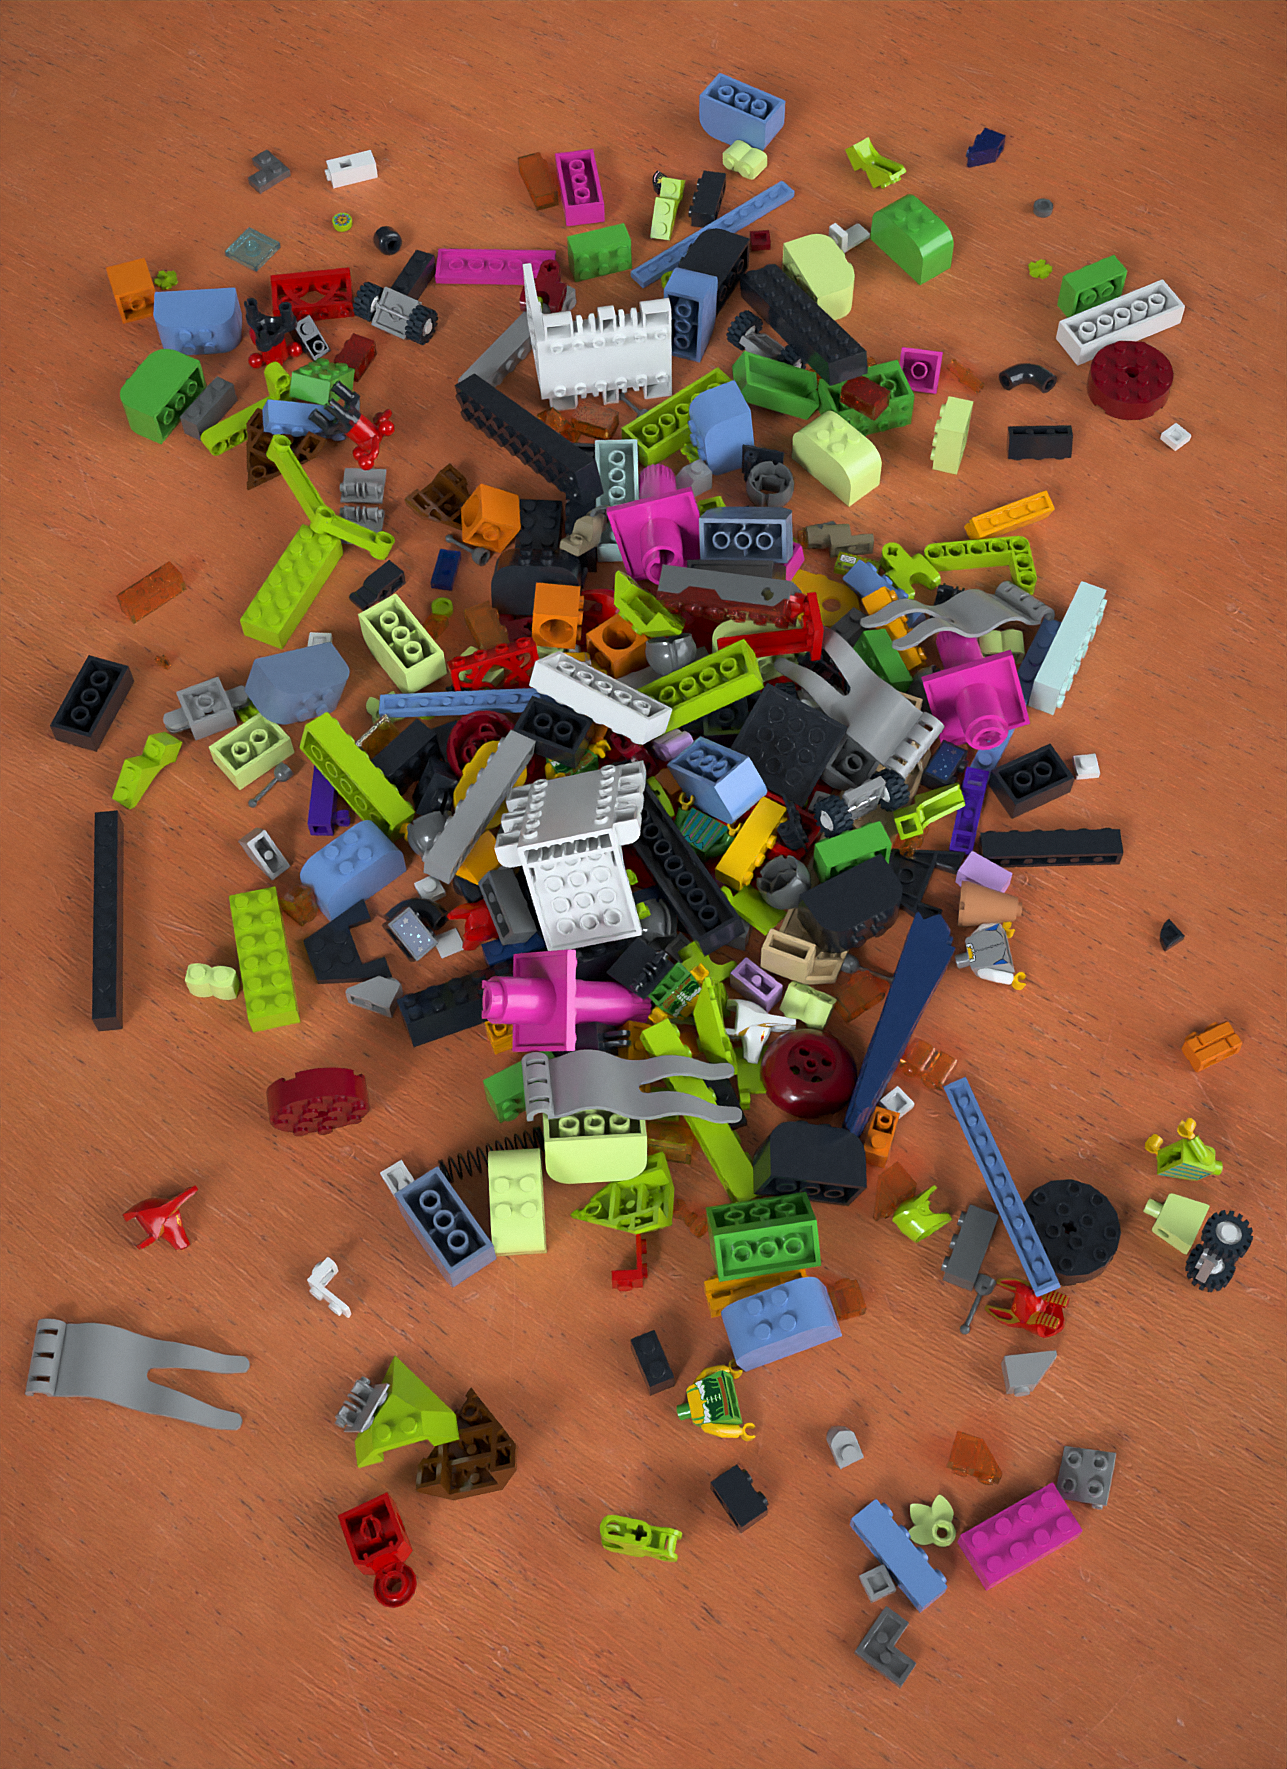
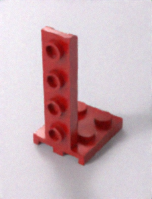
M816 592L807 593L806 602H803L802 628L722 637L717 639L718 651L744 639L754 651L756 658L810 652L811 661L820 660L824 629Z

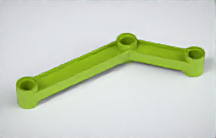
M275 434L270 442L266 456L275 462L311 521L310 528L318 534L329 533L368 550L376 559L385 560L395 542L394 537L388 532L380 531L377 533L335 515L334 511L325 505L290 448V440L283 435Z

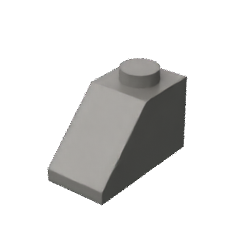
M701 458L683 467L675 477L676 490L692 486L695 497L712 489V471Z
M256 827L238 841L250 859L271 880H274L290 867L264 829Z
M381 976L349 987L345 992L348 1003L390 1018L393 1017L398 1006L396 999L403 996L402 986L398 980L392 977L384 978Z
M1056 1350L1004 1356L1001 1367L1006 1393L1014 1394L1016 1397L1029 1395L1054 1363L1057 1357Z

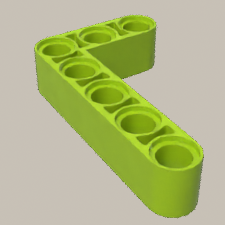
M278 362L270 363L264 370L269 391L268 397L206 429L201 434L200 440L212 455H221L248 440L246 423L257 407L263 409L267 399L296 402V398L290 397L291 377Z
M1011 536L932 543L925 547L923 557L937 572L1009 565L1013 584L1031 596L1034 594L1037 576L1030 545L1025 537Z

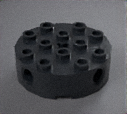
M1066 1179L1050 1181L1034 1189L1024 1201L1025 1209L1060 1285L1069 1286L1076 1285V1283H1084L1088 1280H1093L1103 1273L1117 1251L1121 1235L1118 1214L1105 1195L1089 1184Z

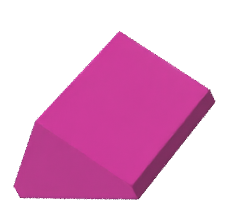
M902 347L899 364L912 391L937 393L943 352Z

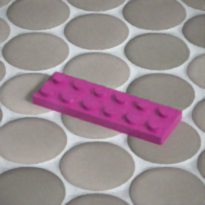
M438 249L435 281L440 284L524 285L523 264L531 263L533 277L537 278L542 262L548 259L556 261V250Z

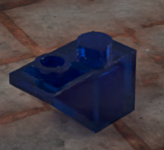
M984 128L982 133L976 136L974 145L969 146L966 152V158H968L967 167L971 168L996 162L1004 150L1006 135Z

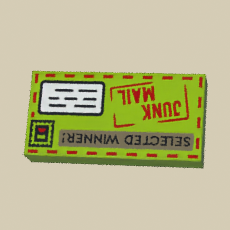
M839 552L834 573L846 575L860 559L865 564L870 562L877 569L876 573L878 574L881 562Z

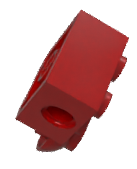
M386 1492L338 1515V1519L354 1565L362 1574L376 1576L373 1584L375 1598L385 1607L397 1608L411 1600L416 1591L417 1580L412 1568L404 1563L413 1549L396 1502ZM402 1582L400 1589L392 1592L393 1586L396 1583Z

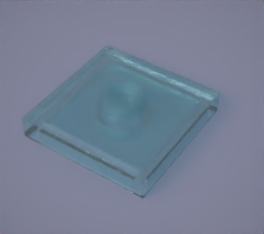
M248 227L225 250V254L227 257L257 272L280 248V242Z

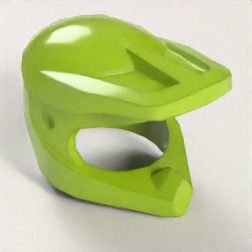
M935 1185L915 1197L905 1200L897 1207L893 1215L892 1221L899 1230L915 1243L925 1239L952 1221V1217L947 1212L935 1214L929 1210L931 1202L928 1198L936 1190L937 1187Z

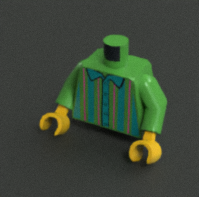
M686 792L681 793L679 801L682 807L678 808L674 823L702 863H705L710 858L713 859L725 854L736 838L735 834L739 833L744 824L740 823L734 829L735 822L726 826L694 808L689 810L688 807L694 804L695 798L691 795L690 801L685 803L684 797Z

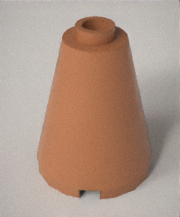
M962 880L957 921L958 927L1016 921V916L1021 917L1022 903L1018 902V897Z

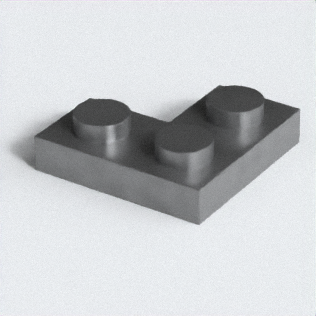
M265 150L252 158L253 165L260 171L248 177V182L261 194L291 176L290 169L271 152Z
M885 1606L854 1654L897 1687L901 1688L917 1663L894 1647L909 1622Z

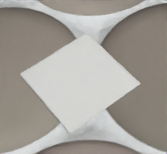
M456 928L434 938L438 942L436 947L441 958L464 950L462 948L463 942Z

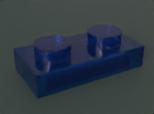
M440 549L430 582L431 588L452 591L462 557L460 551Z

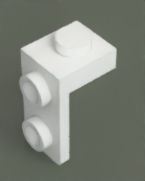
M836 223L829 226V237L835 241L839 249L843 250L844 253L870 237V233L860 224H855L846 231Z
M327 1257L323 1262L320 1261L312 1270V1275L307 1279L311 1288L309 1292L321 1301L324 1298L329 1302L328 1307L338 1316L344 1314L349 1318L352 1314L349 1307L325 1288L339 1271L336 1263Z

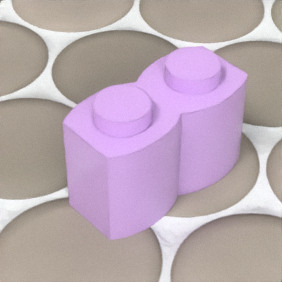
M676 728L652 740L651 751L656 759L659 758L662 761L670 762L694 741L688 732H681Z

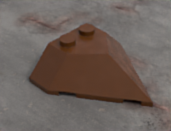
M258 407L246 423L248 441H246L247 490L281 475L275 462L266 456L274 434L264 432L263 411ZM310 431L306 436L300 437L280 434L290 440V448L301 465L316 458L327 442L325 438Z
M449 463L438 472L433 481L421 491L416 489L407 496L405 503L423 520L441 523L462 531L461 507L472 494H469L466 488L468 485L466 478Z
M472 1388L465 1395L467 1400L461 1409H456L454 1412L456 1414L459 1439L435 1446L428 1458L421 1460L417 1468V1492L453 1501L503 1490L516 1472L518 1446Z

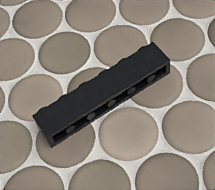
M1087 828L1078 830L1056 829L1054 831L1036 829L1022 832L1018 830L1008 832L987 831L980 833L978 841L979 855L1002 868L1119 865L1123 856L1120 829L1112 828L1089 830Z

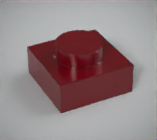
M769 230L750 231L751 251L771 250Z

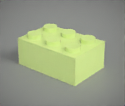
M948 396L947 403L942 404L939 414L942 418L937 420L934 431L937 434H935L932 446L934 447L930 460L934 461L932 469L957 475L967 442L973 401Z
M258 713L209 746L213 761L239 790L295 753L291 738L277 723L267 720L261 713Z

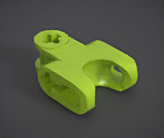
M887 543L883 546L880 562L881 568L886 572L884 575L893 582L892 586L896 590L901 588L908 594L909 597L907 599L914 600L915 590L911 587L912 584H923L929 590H933L941 584L940 574L920 553L910 557L897 543Z
M695 942L690 943L677 952L683 961L681 964L689 972L702 963L709 971L707 977H711V979H715L720 983L729 978L730 973L738 966L735 961H730L723 965L713 963L709 955L704 957Z
M607 1515L600 1524L602 1546L606 1550L635 1557L649 1556L667 1562H677L678 1560L675 1548L677 1540L682 1539L683 1533L676 1529L651 1526L642 1520L618 1515ZM616 1532V1533H619V1534H618V1535H611L610 1533ZM666 1540H668L667 1549H665Z

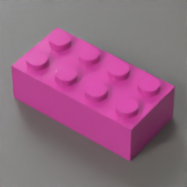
M593 149L555 153L556 173L566 226L605 222L604 201Z
M1052 1482L961 1534L957 1543L987 1591L1077 1539L1083 1530Z

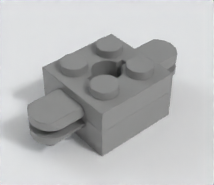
M215 677L177 691L176 693L182 708L164 714L163 721L167 731L171 734L190 728L196 741L238 725L234 711L250 706L251 699L244 691V686L241 685L224 691L219 677Z

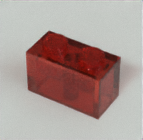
M353 333L350 339L345 342L341 352L335 356L334 364L345 363L349 368L355 369L354 381L359 382L377 356L375 340Z
M859 376L848 380L841 387L840 402L875 421L889 406L891 391L865 376Z

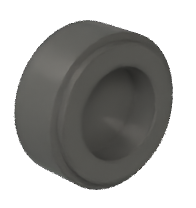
M1043 198L1035 201L1033 213L1036 216L1046 218L1052 214L1053 203L1050 200Z

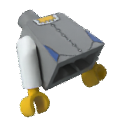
M1003 922L1002 925L1000 923L981 924L970 937L965 939L967 952L955 955L958 968L971 966L972 971L977 977L997 983L1012 984L1014 989L1022 990L1026 983H1020L1018 979L1024 980L1026 975L1023 972H1019L1015 976L1012 974L1015 972L1007 939L1011 938L1015 932V929H1009L1012 922Z

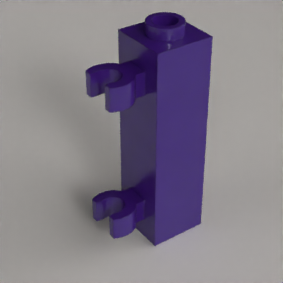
M315 765L308 814V828L311 835L334 836L335 825L348 827L350 826L351 818L349 817L348 810L336 812L338 791Z

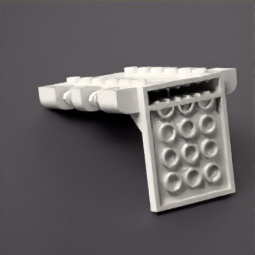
M531 263L523 264L527 320L541 399H549L551 412L578 409L577 395H581L582 399L586 398L587 393H593L594 397H597L599 392H602L604 405L619 403V389H621L622 393H627V388L633 387L634 391H639V386H642L645 399L672 396L671 306L669 298L640 301V312H637L635 307L631 308L630 314H624L623 309L618 310V315H615L613 305L597 307V318H595L594 313H590L588 319L582 320L581 315H576V321H572L571 311L550 314L542 313L541 303L537 299Z
M643 760L619 766L606 765L600 770L552 780L540 779L533 784L511 788L507 794L506 804L509 813L502 814L501 823L504 833L497 835L494 849L501 865L509 868L523 866L548 951L574 949L642 935L640 920L624 866L621 845L633 843L640 836L642 819L640 812L643 809V791L646 782V769Z

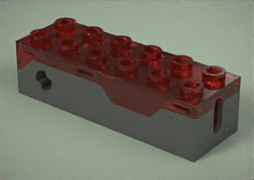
M671 565L662 566L656 600L662 604V607L668 609V612L681 615L682 612L690 613L689 615L702 618L703 615H710L715 620H724L725 617L732 618V621L737 623H745V620L754 621L753 624L758 626H766L769 623L775 624V627L780 629H788V626L796 627L797 617L803 613V602H806L807 598L806 594L802 593L792 581Z

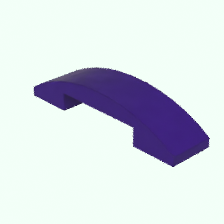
M971 767L966 768L961 791L965 806L957 810L949 851L965 852V855H969L973 851L989 771Z

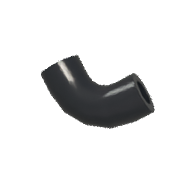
M1032 363L1016 364L999 373V381L1006 390H1011L1021 384H1030L1038 388L1042 393H1047L1057 382V377L1040 365Z
M455 874L452 881L454 891L458 895L464 896L467 903H477L484 899L478 885Z
M416 897L401 901L384 915L387 921L403 907L414 908L421 916L420 921L429 925L433 930H439L448 921L447 915L449 912L440 904L430 899Z

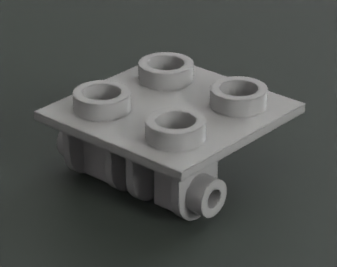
M345 468L343 483H340V492H342L340 502L382 504L387 470L371 469L364 471L359 468Z
M347 505L344 508L340 507V516L377 533L382 531L385 510L379 509V507L366 508V506H363V509H360V506H357L356 509L355 507H347ZM341 539L342 544H352L348 541Z
M361 1376L360 1380H356L350 1391L353 1394L349 1393L347 1395L349 1399L359 1404L358 1407L345 1400L343 1402L344 1405L341 1406L335 1416L337 1419L335 1424L341 1428L347 1425L344 1432H363L367 1430L374 1420L373 1413L377 1406L380 1407L387 1398L388 1393L386 1391L389 1384L369 1386L371 1381Z
M1064 1446L1056 1486L1064 1500L1090 1503L1093 1508L1102 1510L1103 1506H1107L1116 1453Z

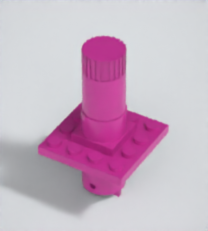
M652 464V466L644 468L638 476L639 500L606 509L627 574L635 581L649 579L651 582L659 585L663 565L687 568V559L700 560L699 518L701 516L692 486L676 490V479L672 470L662 464Z
M940 631L937 634L936 645L944 670L921 677L932 715L945 727L939 734L940 743L944 739L957 746L968 743L972 748L989 750L1003 743L1008 736L1009 730L1030 724L1011 649L983 658L977 637L969 638L953 631Z
M566 949L514 954L513 977L493 976L489 980H482V988H484L482 1019H487L492 1024H513L512 1052L575 1051L576 1024L600 1022L612 1026H623L629 1020L645 1023L648 1016H650L651 999L649 997L645 1000L641 999L619 982L583 981L576 979V950Z

